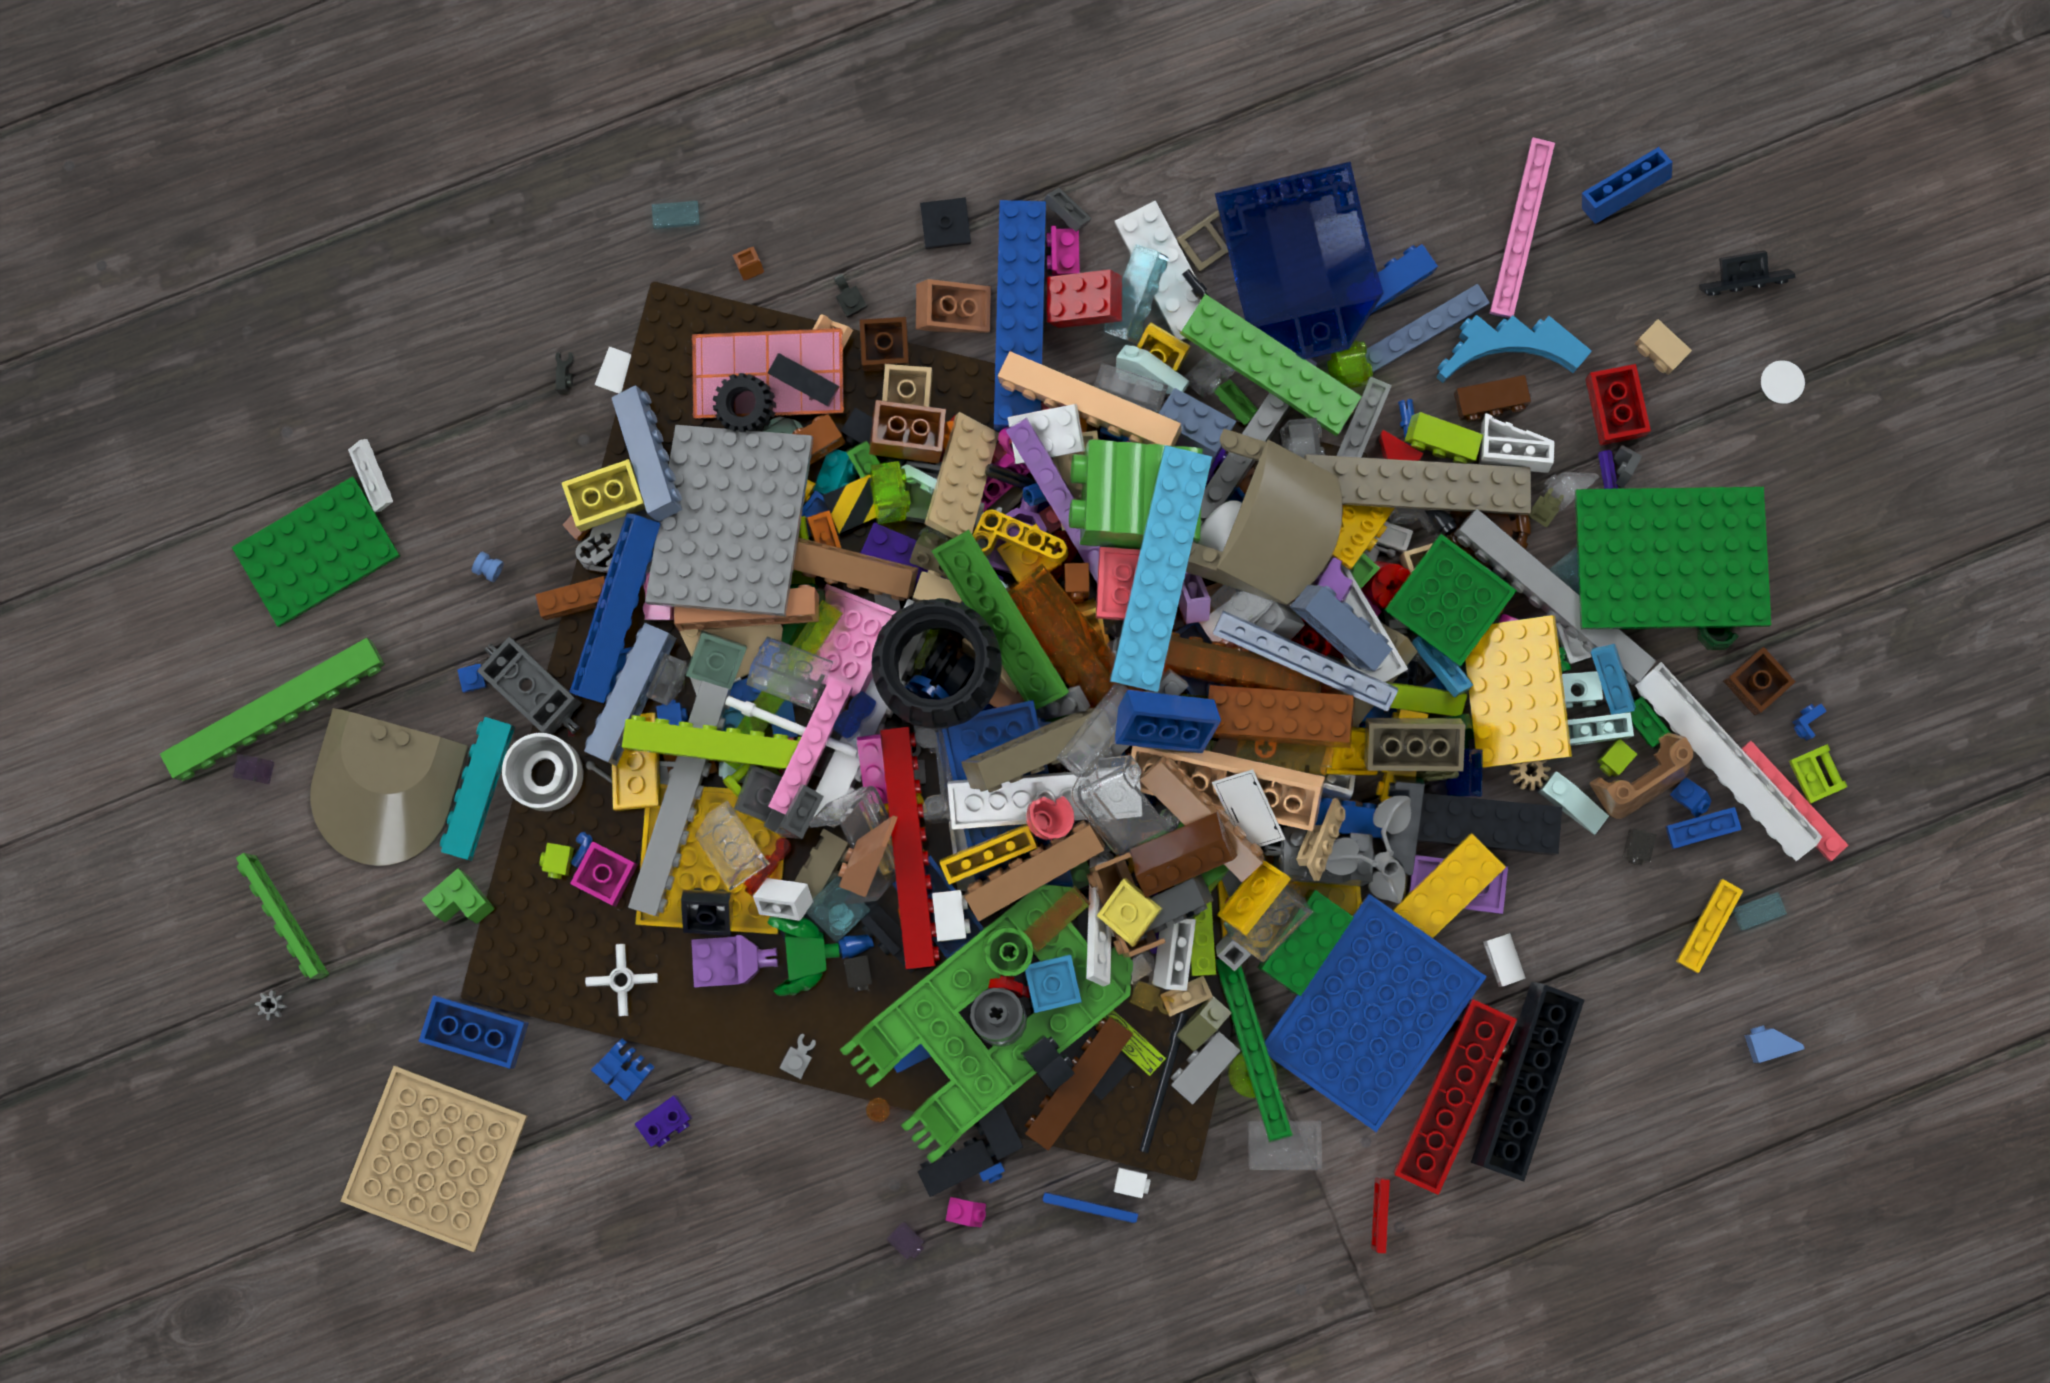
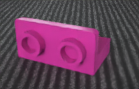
M1051 226V233H1047V247H1051V255H1047V269H1052V276L1080 273L1079 230L1076 232L1073 229H1056V226Z

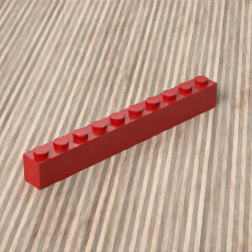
M909 727L880 730L889 818L892 816L897 817L891 837L906 969L936 966L935 961H940L939 948L938 946L934 947L933 937H937L936 924L935 922L931 923L930 913H934L933 898H928V889H932L931 876L926 875L925 865H929L928 851H923L922 843L927 841L925 827L920 825V818L924 817L923 804H918L917 794H921L920 779H915V770H919L918 757L913 756L912 747L916 746L915 732H910Z

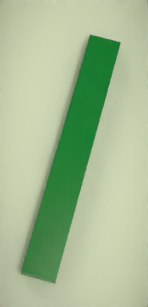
M1220 958L1216 959L1215 965L1229 1011L1231 1012L1230 1015L1268 1141L1271 1143L1292 1137V1130L1242 966L1240 965L1234 971Z

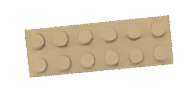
M960 412L954 419L925 520L926 525L951 538L958 536L968 529L972 534L987 480L985 474L986 466L992 462L999 436L998 432Z

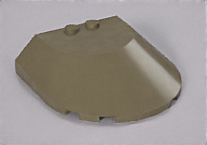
M333 708L311 783V808L319 831L336 851L359 863L388 866L408 861L418 856L439 837L447 823L470 747L432 734Z

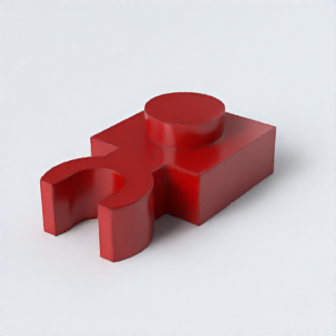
M1000 975V978L989 980L988 988L990 989L1003 988L1013 992L1018 998H1022V996L1030 998L1028 986L1014 981L1013 976Z

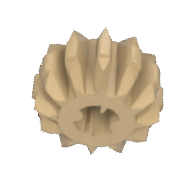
M1547 760L1511 764L1517 770L1510 771V775H1517L1518 777L1513 780V783L1517 784L1521 781L1520 789L1522 790L1527 787V784L1530 791L1535 790V784L1537 787L1542 788L1544 786L1542 780H1549V776L1543 772L1551 770L1550 767H1543L1542 765ZM1533 767L1534 771L1532 774L1527 775L1525 772L1528 768Z

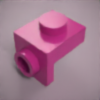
M950 1197L945 1221L971 1227H982L986 1217V1204Z

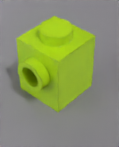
M547 843L546 851L542 852L540 857V866H543L542 871L548 872L547 877L562 879V875L569 876L574 848Z

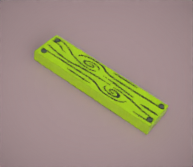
M1112 1010L1104 1018L1107 1020L1112 1016L1133 1032L1132 1037L1122 1051L1150 1076L1166 1058Z

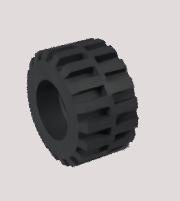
M739 373V376L730 375V380L724 379L721 382L723 386L721 388L717 386L715 390L718 392L717 396H713V401L716 402V405H713V410L717 412L715 416L722 422L723 426L735 432L736 430H739V432H746V430L761 432L764 430V425L768 426L771 423L769 421L770 416L774 417L775 412H773V408H776V402L773 401L775 398L774 393L770 391L769 385L751 374ZM751 391L755 396V407L749 415L738 417L734 411V402L741 393Z

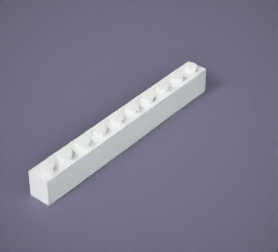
M1662 662L1656 665L1635 685L1640 696L1647 699L1653 705L1655 712L1668 721L1670 728L1676 734L1687 738L1693 751L1702 758L1703 764L1714 771L1720 783L1727 786L1734 793L1735 799L1749 809L1751 816L1756 821H1760L1766 828L1768 835L1782 845L1783 851L1788 856L1793 857L1797 861L1817 846L1822 838L1819 832Z

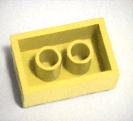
M629 459L562 482L575 525L580 531L626 516V513L633 514L646 509L633 466Z

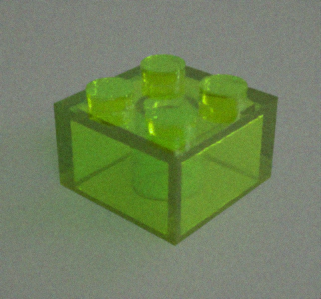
M899 461L871 465L870 485L877 524L903 521L906 518V512H910L909 491H904L906 489L905 482H907L905 468L900 469Z

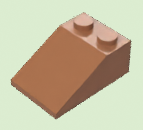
M931 279L916 284V330L989 333L991 286Z
M896 816L890 817L859 838L854 849L849 847L844 859L848 864L843 863L838 876L842 877L839 887L866 897L896 823Z

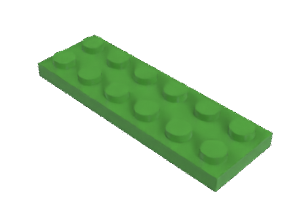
M242 853L236 857L239 863L237 865L239 872L244 877H248L251 882L249 887L256 897L259 896L264 903L261 905L262 909L268 917L272 916L276 922L274 928L280 937L284 936L288 944L286 947L293 957L296 956L300 961L299 969L305 977L309 976L310 979L321 980L328 976L327 969L257 856Z

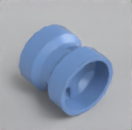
M482 551L474 561L472 573L477 575L483 574L487 580L495 582L502 571L504 562L499 559H490L489 554Z

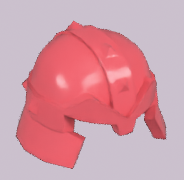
M1064 796L1056 799L1055 802L1042 797L1028 805L1026 813L1027 826L1035 836L1052 841L1053 838L1058 839L1067 835L1072 829L1074 811L1070 802Z

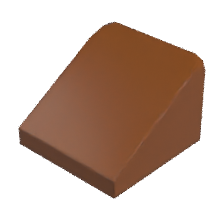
M754 246L732 255L743 280H748L764 272Z

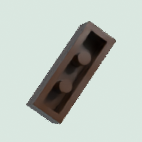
M1525 375L1457 388L1454 392L1459 419H1466L1467 422L1481 419L1480 416L1485 415V413L1492 417L1503 415V411L1521 412L1526 410V407L1531 403Z

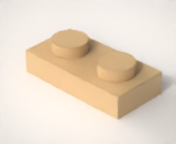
M1204 976L1188 982L1187 991L1169 990L1160 994L1169 1017L1213 997Z

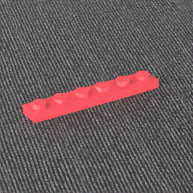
M1749 741L1741 748L1819 832L1822 838L1815 847L1829 862L1849 846L1752 741Z

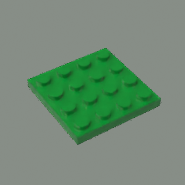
M1439 534L1385 607L1384 611L1456 665L1461 666L1517 590L1445 536Z

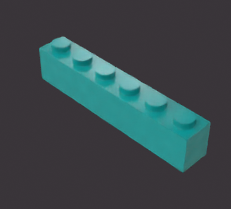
M484 717L483 722H479L476 730V735L479 736L476 744L473 743L470 748L469 757H471L469 766H465L462 773L464 782L462 788H458L455 794L454 802L457 803L454 811L449 813L447 819L449 828L447 834L444 833L440 840L441 852L465 860H473L502 771L503 760L516 728L513 725Z

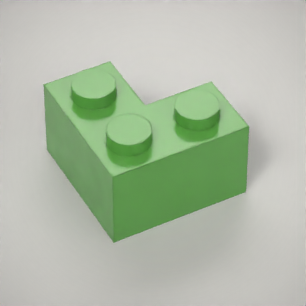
M459 868L422 899L435 917L445 923L461 910L468 919L478 924L495 909L472 879Z

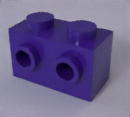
M673 1095L637 1121L635 1126L650 1147L657 1145L660 1148L671 1140L669 1135L674 1131H677L679 1134L690 1126L688 1121L692 1117L677 1095Z

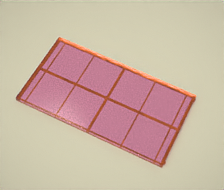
M842 328L692 334L693 418H717L715 416L717 412L713 410V405H716V402L713 401V396L718 395V392L715 390L717 386L720 388L723 386L721 382L724 379L730 380V375L739 376V373L751 374L769 385L770 391L775 395L773 399L776 402V408H773L774 416L844 413ZM778 353L840 386L829 407L768 374ZM751 391L738 395L734 402V411L738 417L747 416L753 411L755 396Z

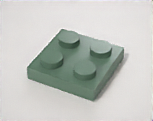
M701 631L687 668L686 676L721 686L731 691L747 646Z

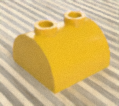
M1150 323L1145 329L1137 348L1149 351L1178 372L1191 346L1157 325Z

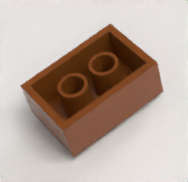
M876 400L872 418L869 454L939 463L943 446L946 409Z

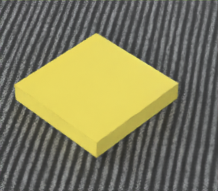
M1124 878L1097 914V917L1133 947L1141 939L1162 908L1149 897L1145 898L1144 893L1127 878Z

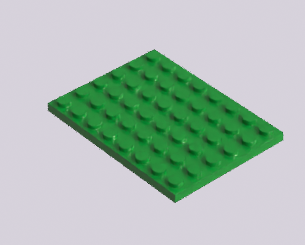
M1764 487L1575 490L1581 629L1771 626Z

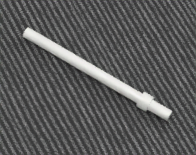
M730 696L726 699L725 705L742 711L741 714L748 717H757L801 736L806 729L802 725L757 708L756 704L749 701L743 702ZM831 737L826 744L830 748L855 758L858 754V748Z

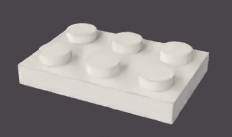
M1077 404L1008 417L1009 427L1027 417L1050 457L1085 451ZM1012 442L1015 463H1025Z

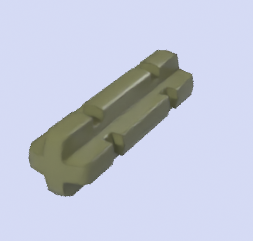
M1417 771L1416 776L1423 778L1424 782L1457 778L1459 772Z

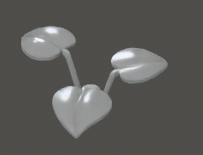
M1408 796L1388 798L1374 812L1373 822L1377 827L1382 828L1381 834L1387 852L1377 854L1375 860L1358 854L1359 846L1353 839L1340 838L1333 843L1332 853L1328 857L1325 869L1333 874L1347 875L1357 869V859H1361L1378 869V871L1373 873V882L1369 883L1371 893L1380 899L1400 904L1405 890V871L1399 862L1392 857L1394 852L1391 850L1386 831L1390 834H1397L1408 826L1411 819V798Z

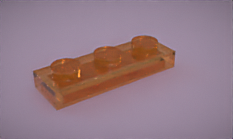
M1073 886L1023 932L1029 937L1033 948L1038 952L1091 903Z

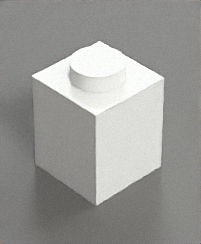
M1118 1167L1113 1191L1142 1198L1143 1193L1148 1194L1151 1180L1146 1179V1173Z

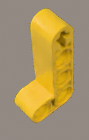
M996 510L985 511L973 533L976 542L980 539H987L989 541L987 547L981 549L985 556L992 553L998 539H1001L1055 563H1061L1068 557V548L1062 539ZM995 517L998 519V524L995 527L986 526L989 518ZM1011 527L1020 528L1019 534L1015 537L1009 536L1008 530ZM1033 536L1041 537L1042 540L1038 546H1031L1029 544ZM1047 540H1049L1048 544L1050 547L1057 549V547L1060 546L1062 552H1057L1056 555H1054L1052 549L1046 547Z

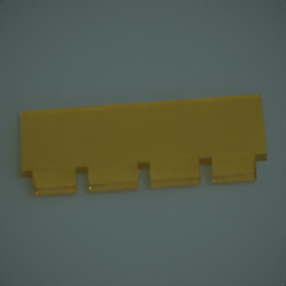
M1238 740L1236 757L1256 762L1261 761L1262 763L1282 767V763H1285V768L1305 772V767L1308 765L1310 766L1309 774L1326 776L1327 767L1332 768L1334 747Z

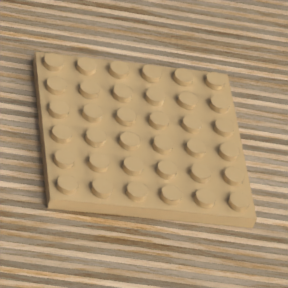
M393 1066L341 1202L476 1252L528 1116L398 1066Z

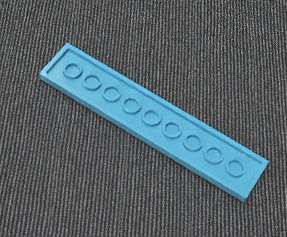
M1167 445L1164 446L1110 682L1158 692L1212 456Z

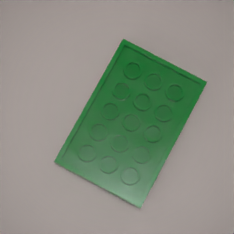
M353 476L232 547L278 627L290 622L400 557L399 552Z

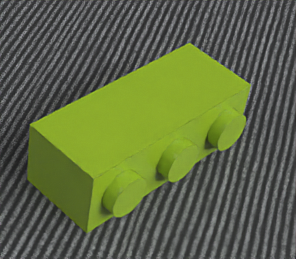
M1419 412L1411 416L1404 442L1411 444V447L1420 451L1429 450L1436 457H1448L1454 459V463L1469 464L1477 459L1483 434Z

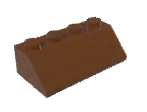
M1218 812L1130 849L1135 876L1145 898L1228 863L1237 857V853Z

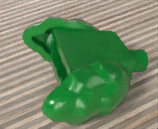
M770 917L767 921L772 927L785 932L789 978L774 989V993L777 996L796 995L803 990H810L820 981L823 972L826 971V958L840 957L839 944H824L823 933L819 931L812 921L805 917H802L800 921Z

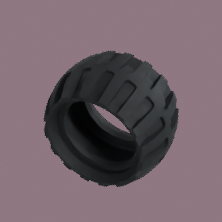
M944 598L919 600L894 613L890 620L881 628L877 636L871 661L876 689L888 708L911 724L934 729H944L963 724L982 711L997 690L1002 670L999 643L992 628L985 619L970 607ZM945 628L958 632L971 643L976 655L974 672L967 685L953 696L939 700L920 698L909 692L901 683L899 677V661L905 646L914 636L928 629Z

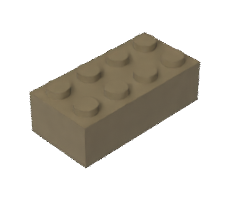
M1366 718L1364 765L1367 770L1463 771L1465 724L1461 719Z

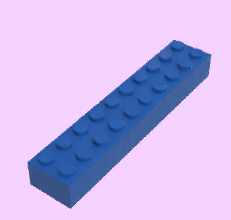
M1000 200L994 431L996 432L1009 427L1008 417L1041 411V400H1029L1022 395V392L1017 390L1011 392L1004 389L999 382L998 374L1009 351L1042 365L1046 201Z

